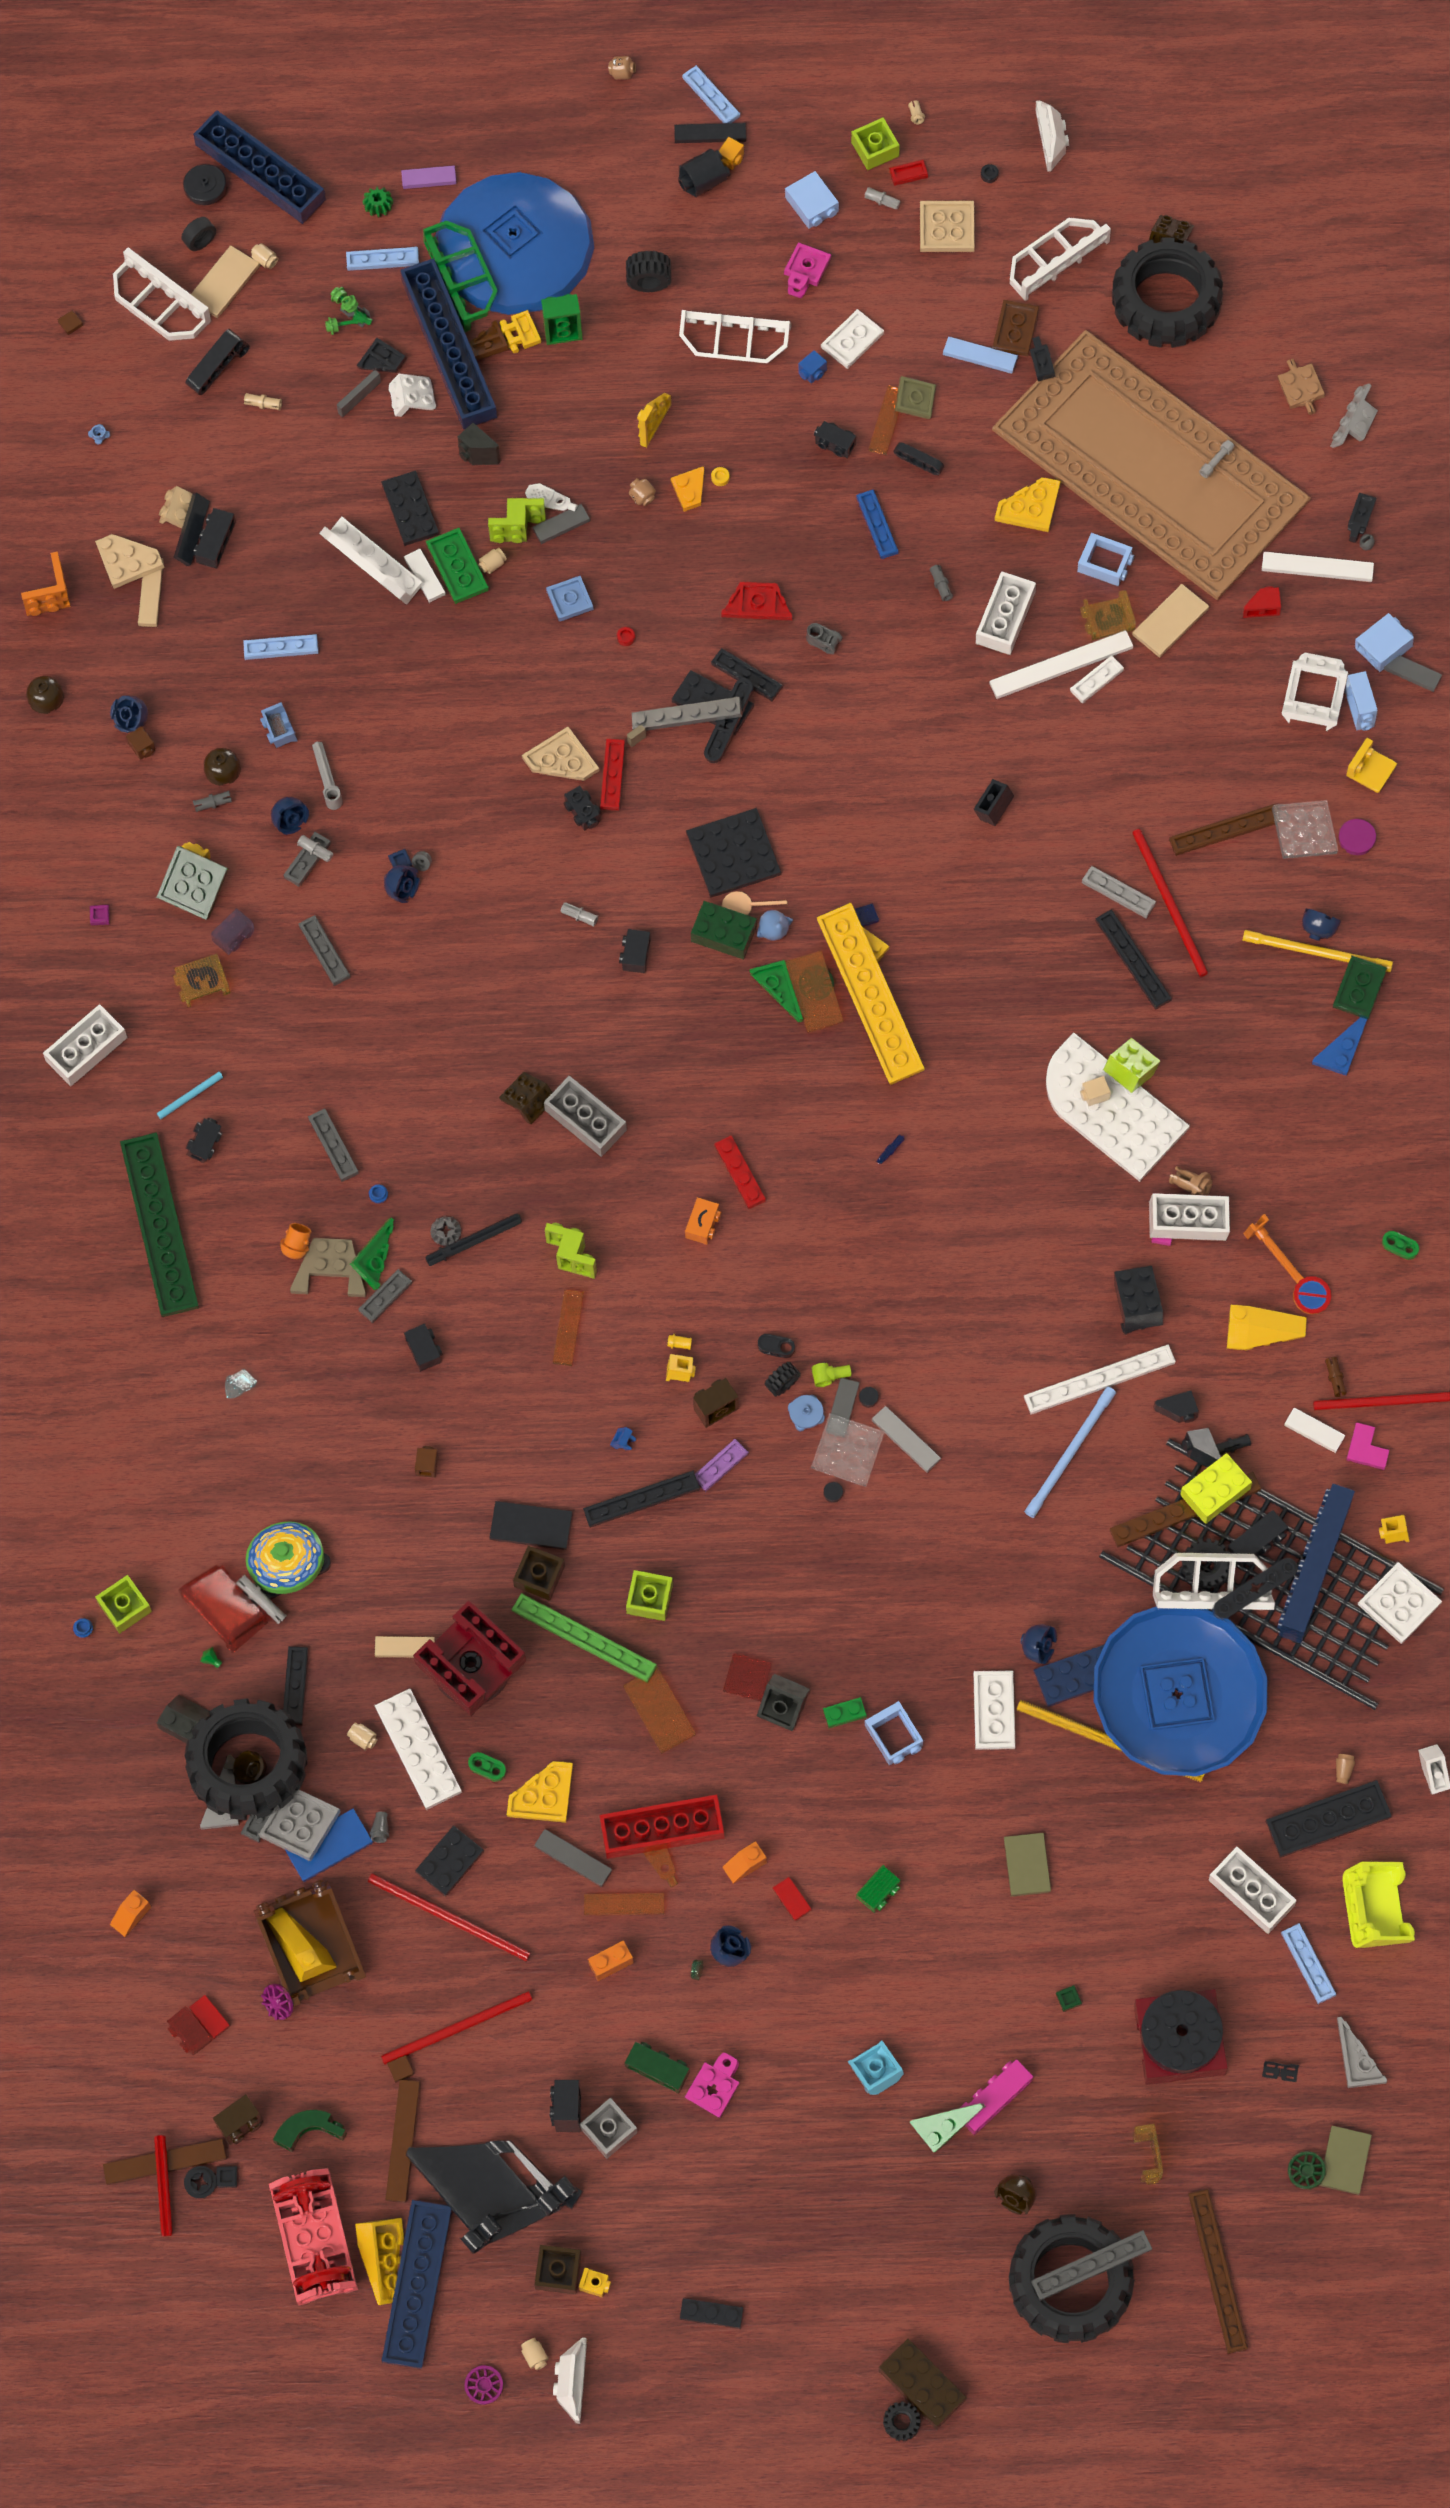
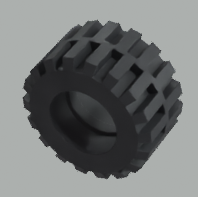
M641 251L632 254L626 260L627 285L639 292H655L667 288L671 284L670 258L664 255V253L657 251Z

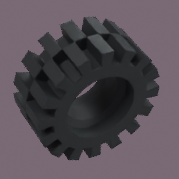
M786 1362V1364L784 1363L782 1366H779L776 1371L774 1370L772 1375H769L764 1385L777 1397L785 1393L786 1390H789L795 1384L794 1382L798 1381L801 1373L791 1362Z
M896 2402L894 2405H890L884 2414L883 2420L886 2433L892 2439L895 2438L896 2441L912 2439L920 2428V2414L915 2406H911L910 2403ZM898 2414H906L909 2417L910 2424L906 2429H898L895 2426L894 2418Z

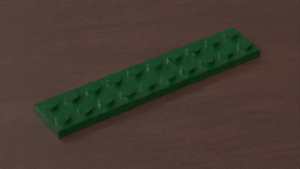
M152 1133L120 1141L161 1317L198 1309L199 1305L158 1134Z

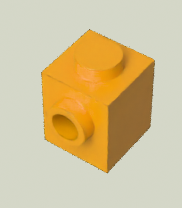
M728 137L719 150L723 158L721 160L723 165L731 170L736 165H739L743 159L744 145Z

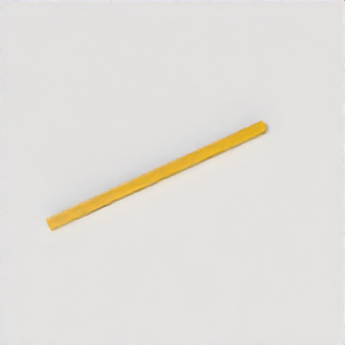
M1020 1700L1017 1706V1711L1029 1713V1715L1031 1714L1035 1718L1038 1717L1040 1720L1054 1723L1058 1727L1061 1726L1065 1730L1077 1732V1734L1084 1735L1088 1739L1091 1738L1093 1741H1100V1743H1105V1745L1107 1744L1111 1748L1114 1747L1116 1750H1121L1105 1732L1102 1734L1100 1730L1098 1732V1730L1095 1731L1091 1727L1088 1729L1089 1726L1086 1728V1725L1084 1726L1082 1723L1079 1725L1077 1721L1075 1723V1721L1072 1722L1068 1718L1065 1719L1066 1717L1063 1719V1716L1061 1717L1059 1714L1056 1716L1055 1713L1054 1715V1712L1052 1714V1712L1049 1713L1045 1709L1042 1710L1041 1708L1040 1710V1707L1038 1708L1037 1706L1035 1708L1029 1702L1027 1704L1026 1702L1024 1703V1700L1023 1702ZM1205 1774L1188 1776V1778L1190 1777V1779L1193 1778L1192 1780L1195 1779V1781L1201 1782Z

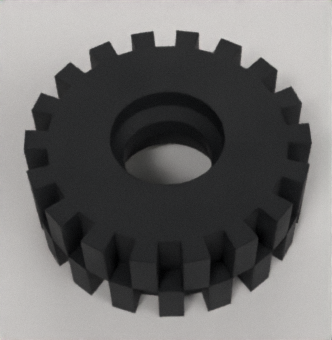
M1209 1538L1206 1541L1199 1539L1198 1543L1194 1541L1191 1543V1547H1187L1185 1553L1230 1554L1229 1551L1225 1550L1226 1547L1223 1544L1220 1546L1219 1541L1211 1542ZM1182 1561V1573L1185 1575V1580L1187 1582L1190 1581L1192 1586L1195 1561ZM1213 1561L1214 1568L1210 1572H1204L1200 1569L1198 1590L1206 1588V1591H1211V1588L1217 1589L1220 1584L1223 1585L1225 1580L1228 1579L1230 1561Z

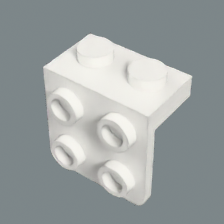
M398 374L389 384L395 416L402 417L409 408L434 410L436 408L432 383L429 377Z

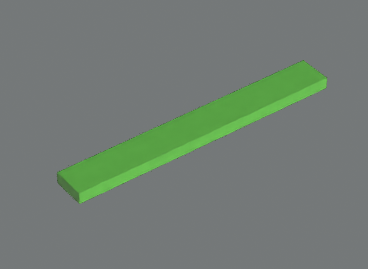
M522 1593L512 1608V1612L646 1683L649 1682L657 1668V1664Z

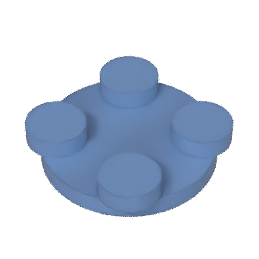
M814 1395L800 1396L788 1405L790 1418L798 1431L815 1427L818 1424H822L825 1420L822 1404Z

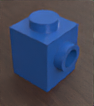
M815 350L798 363L800 377L804 380L807 379L810 383L819 380L827 370V361Z

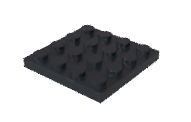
M757 808L686 830L710 898L781 875Z

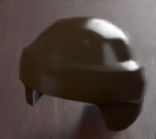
M248 1750L241 1753L237 1758H234L232 1755L226 1756L227 1762L223 1766L224 1769H232L234 1777L246 1785L260 1781L267 1769L264 1758L259 1753Z

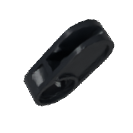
M763 1334L758 1339V1349L761 1353L789 1358L795 1352V1344L789 1338ZM783 1344H789L791 1350L787 1353L782 1352L780 1347Z

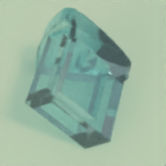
M245 1369L232 1376H227L225 1382L226 1397L236 1398L242 1395L244 1392L255 1387L257 1381Z

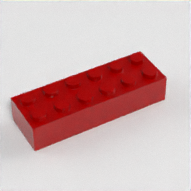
M717 1795L599 1815L607 1859L724 1839Z

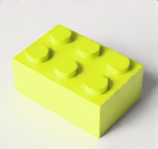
M1226 1453L1183 1486L1181 1496L1201 1520L1207 1524L1251 1489L1252 1481Z

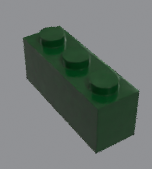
M635 2042L624 2063L625 2067L679 2094L690 2073V2069L687 2067L688 2064L678 2059L677 2061L670 2059V2056L659 2050V2052L652 2050V2047L645 2042L640 2044Z

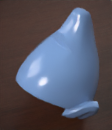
M777 910L767 911L760 918L757 937H764L772 941L780 940L787 934L793 919L784 916L783 913Z

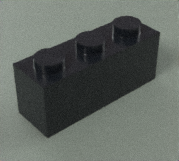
M213 508L212 513L208 514L206 519L207 525L205 529H202L199 545L195 546L193 552L196 563L218 568L236 523L233 513Z
M1272 1510L1229 1544L1227 1551L1230 1554H1254L1256 1557L1261 1553L1266 1554L1272 1549V1544L1276 1541L1279 1543L1287 1537L1288 1526ZM1237 1562L1242 1568L1246 1565L1251 1566L1254 1564V1562Z

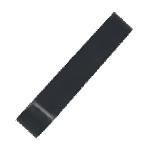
M899 442L893 451L897 457L933 475H940L944 468V464L938 459L905 443Z

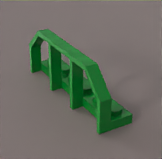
M449 221L424 228V245L430 258H434L464 332L471 330V323L473 321L488 316L497 297L498 290L470 229ZM447 228L467 236L472 247L444 257L443 252H439L437 248L438 241L436 237H432L431 234ZM475 253L484 274L458 284L453 282L451 270L445 264ZM488 281L492 295L485 310L474 314L466 312L465 301L463 297H459L458 292Z

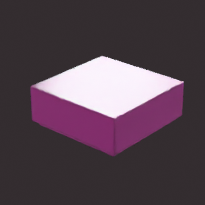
M109 905L90 906L91 926L110 925Z

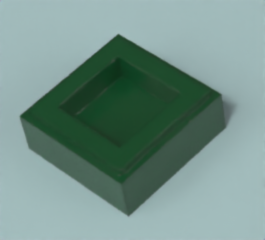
M1075 1986L1056 1992L1063 2012L1082 2005Z

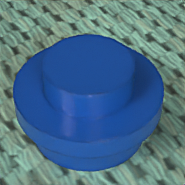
M374 1185L369 1190V1197L374 1203H383L388 1197V1191L383 1185Z
M81 1618L74 1623L73 1631L76 1636L86 1638L91 1635L93 1625L90 1620Z

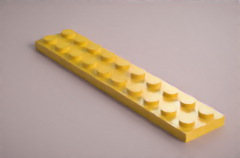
M849 903L817 917L889 1084L892 1085L924 1071V1066L852 904Z

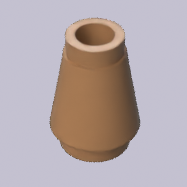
M1338 1755V1758H1336V1782L1348 1784L1355 1765L1354 1756Z

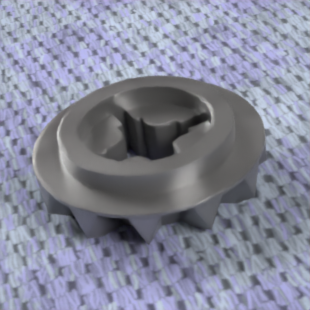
M444 1216L437 1218L431 1226V1237L437 1244L448 1246L460 1238V1224L453 1217ZM444 1224H446L448 1229H451L448 1231L447 1237H445L443 1231H440L444 1229Z

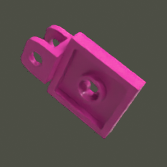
M798 242L784 270V275L790 276L788 279V294L802 298L809 284L818 286L831 260V254ZM808 262L811 263L810 267H805V265H803L807 264ZM794 288L799 289L800 291L795 292Z
M722 2053L713 2067L705 2062L685 2098L720 2118L740 2082L733 2079L738 2069L739 2061L727 2053ZM726 2061L731 2062L729 2067H725ZM714 2084L718 2092L710 2096L708 2095L709 2091L707 2088L708 2086L712 2087Z

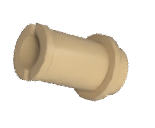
M915 100V107L912 101L908 104L912 115L911 121L918 125L924 122L925 115L921 111L919 101Z

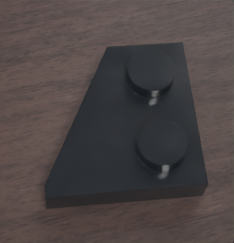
M376 338L357 364V367L363 370L397 373L407 357Z

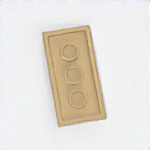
M230 245L191 295L207 306L209 313L218 319L260 267V264Z
M1181 584L1133 631L1132 635L1160 658L1209 610V606Z

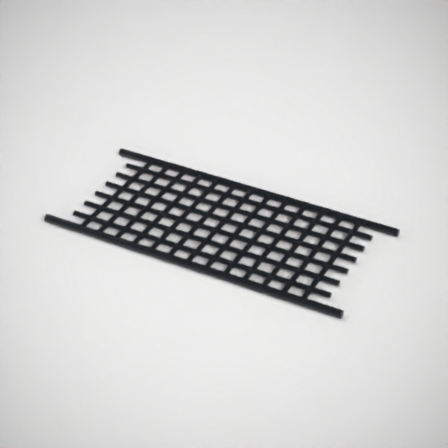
M1170 1438L1168 1439L1167 1446L1188 1457L1181 1444ZM1197 1463L1192 1472L1178 1465L1174 1469L1189 1477L1184 1484L1185 1486L1196 1477L1202 1465ZM1166 1481L1165 1486L1179 1493L1174 1503L1182 1500L1181 1488ZM1261 1489L1260 1492L1255 1493L1265 1499L1260 1510L1247 1504L1252 1496L1249 1495L1243 1501L1240 1499L1235 1501L1240 1506L1233 1517L1223 1511L1218 1514L1230 1521L1224 1533L1211 1526L1216 1517L1207 1524L1194 1517L1186 1520L1180 1530L1173 1526L1166 1528L1177 1534L1171 1546L1158 1540L1163 1530L1156 1532L1154 1537L1151 1535L1144 1537L1151 1541L1144 1553L1128 1545L1126 1550L1141 1557L1135 1568L1105 1551L1101 1552L1099 1558L1154 1587L1155 1573L1153 1577H1150L1140 1571L1145 1560L1159 1568L1172 1554L1181 1553L1175 1549L1181 1538L1191 1543L1194 1541L1198 1543L1199 1539H1204L1208 1531L1221 1537L1219 1540L1220 1546L1224 1544L1225 1540L1232 1543L1235 1539L1228 1535L1236 1524L1248 1530L1261 1517L1263 1518L1267 1515L1264 1512L1271 1502L1283 1509L1279 1515L1282 1520L1287 1512L1300 1518L1294 1529L1288 1526V1532L1291 1535L1285 1545L1277 1541L1272 1544L1282 1550L1276 1561L1264 1556L1263 1553L1257 1556V1558L1273 1566L1281 1561L1287 1552L1299 1559L1297 1562L1298 1571L1304 1552L1301 1555L1289 1547L1296 1536L1306 1542L1310 1541L1309 1537L1300 1533L1299 1530L1304 1521L1314 1525L1316 1518ZM1159 1497L1155 1500L1163 1506L1170 1505V1503ZM1244 1508L1257 1514L1251 1526L1238 1520ZM1191 1521L1204 1528L1198 1539L1185 1533ZM1341 1532L1338 1541L1340 1540L1351 1546V1549L1346 1557L1334 1551L1333 1557L1343 1563L1337 1573L1329 1569L1327 1570L1326 1574L1332 1577L1333 1580L1327 1590L1321 1587L1320 1592L1324 1596L1318 1606H1314V1613L1309 1620L1302 1643L1293 1641L1296 1644L1290 1654L1277 1647L1282 1639L1279 1636L1280 1629H1277L1269 1621L1275 1611L1281 1614L1282 1612L1286 1613L1278 1605L1284 1595H1292L1288 1588L1295 1576L1299 1577L1296 1574L1288 1579L1283 1587L1279 1585L1275 1588L1280 1593L1275 1600L1274 1610H1269L1265 1619L1251 1613L1252 1609H1241L1238 1612L1244 1614L1239 1624H1235V1626L1256 1645L1376 1710L1379 1703L1346 1685L1352 1675L1367 1683L1369 1682L1370 1678L1355 1669L1361 1659L1378 1666L1379 1662L1365 1654L1371 1642L1385 1650L1388 1649L1389 1645L1374 1638L1381 1625L1363 1609L1351 1604L1349 1601L1355 1590L1363 1595L1369 1592L1358 1586L1365 1574L1377 1580L1378 1583L1397 1563ZM1155 1544L1167 1550L1161 1562L1148 1556ZM1356 1550L1369 1556L1363 1567L1351 1561ZM1373 1559L1386 1566L1381 1576L1367 1570ZM1207 1561L1205 1565L1201 1564L1200 1569L1204 1572L1212 1571L1209 1567L1213 1561ZM1236 1562L1235 1567L1246 1573L1239 1584L1234 1582L1233 1587L1237 1589L1245 1584L1250 1575L1253 1577L1259 1575L1253 1571L1256 1567L1255 1563L1249 1566V1568H1242ZM1347 1565L1360 1571L1354 1583L1341 1577ZM1182 1566L1178 1572L1171 1568L1166 1571L1175 1576L1169 1587L1160 1582L1159 1591L1179 1593L1174 1588L1180 1579L1191 1585L1190 1581L1187 1582L1185 1580ZM1407 1569L1429 1590L1441 1596L1444 1588ZM1338 1581L1350 1587L1345 1599L1331 1593ZM1220 1584V1585H1219V1588L1213 1589V1591H1207V1592H1210V1593H1218V1591H1219V1589H1220V1587H1221L1222 1585ZM1328 1597L1341 1603L1335 1616L1322 1609ZM1346 1607L1359 1613L1352 1625L1340 1619ZM1319 1613L1332 1620L1326 1632L1313 1626ZM1363 1616L1376 1623L1370 1635L1357 1628ZM1248 1617L1261 1624L1255 1635L1243 1628ZM1336 1623L1349 1629L1343 1642L1330 1635ZM1265 1627L1278 1633L1273 1644L1260 1638ZM1309 1630L1322 1636L1316 1648L1303 1642ZM1353 1633L1367 1639L1360 1651L1348 1645ZM1327 1639L1340 1646L1333 1658L1321 1652ZM1300 1646L1313 1653L1308 1663L1294 1657ZM1344 1649L1357 1655L1351 1668L1338 1661ZM1317 1656L1330 1662L1325 1673L1312 1667ZM1335 1665L1348 1672L1342 1683L1329 1676Z

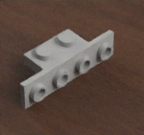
M1372 385L1359 386L1355 390V396L1347 406L1348 411L1341 419L1340 427L1334 433L1330 447L1334 448L1342 445L1348 433L1358 441L1364 440L1378 411L1365 401Z

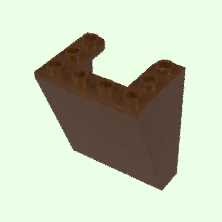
M323 1879L312 1883L313 1887L308 1889L301 1887L294 1890L293 1895L288 1897L286 1894L275 1898V1902L271 1904L267 1902L261 1903L256 1906V1910H253L281 1983L292 1999L293 2007L301 2004V2000H307L310 1996L345 1982L349 1983L353 1979L358 1981L366 1977L328 1881L324 1882ZM283 1908L328 1950L336 1964V1968L300 1982L269 1927L266 1918L276 1914L275 1910Z

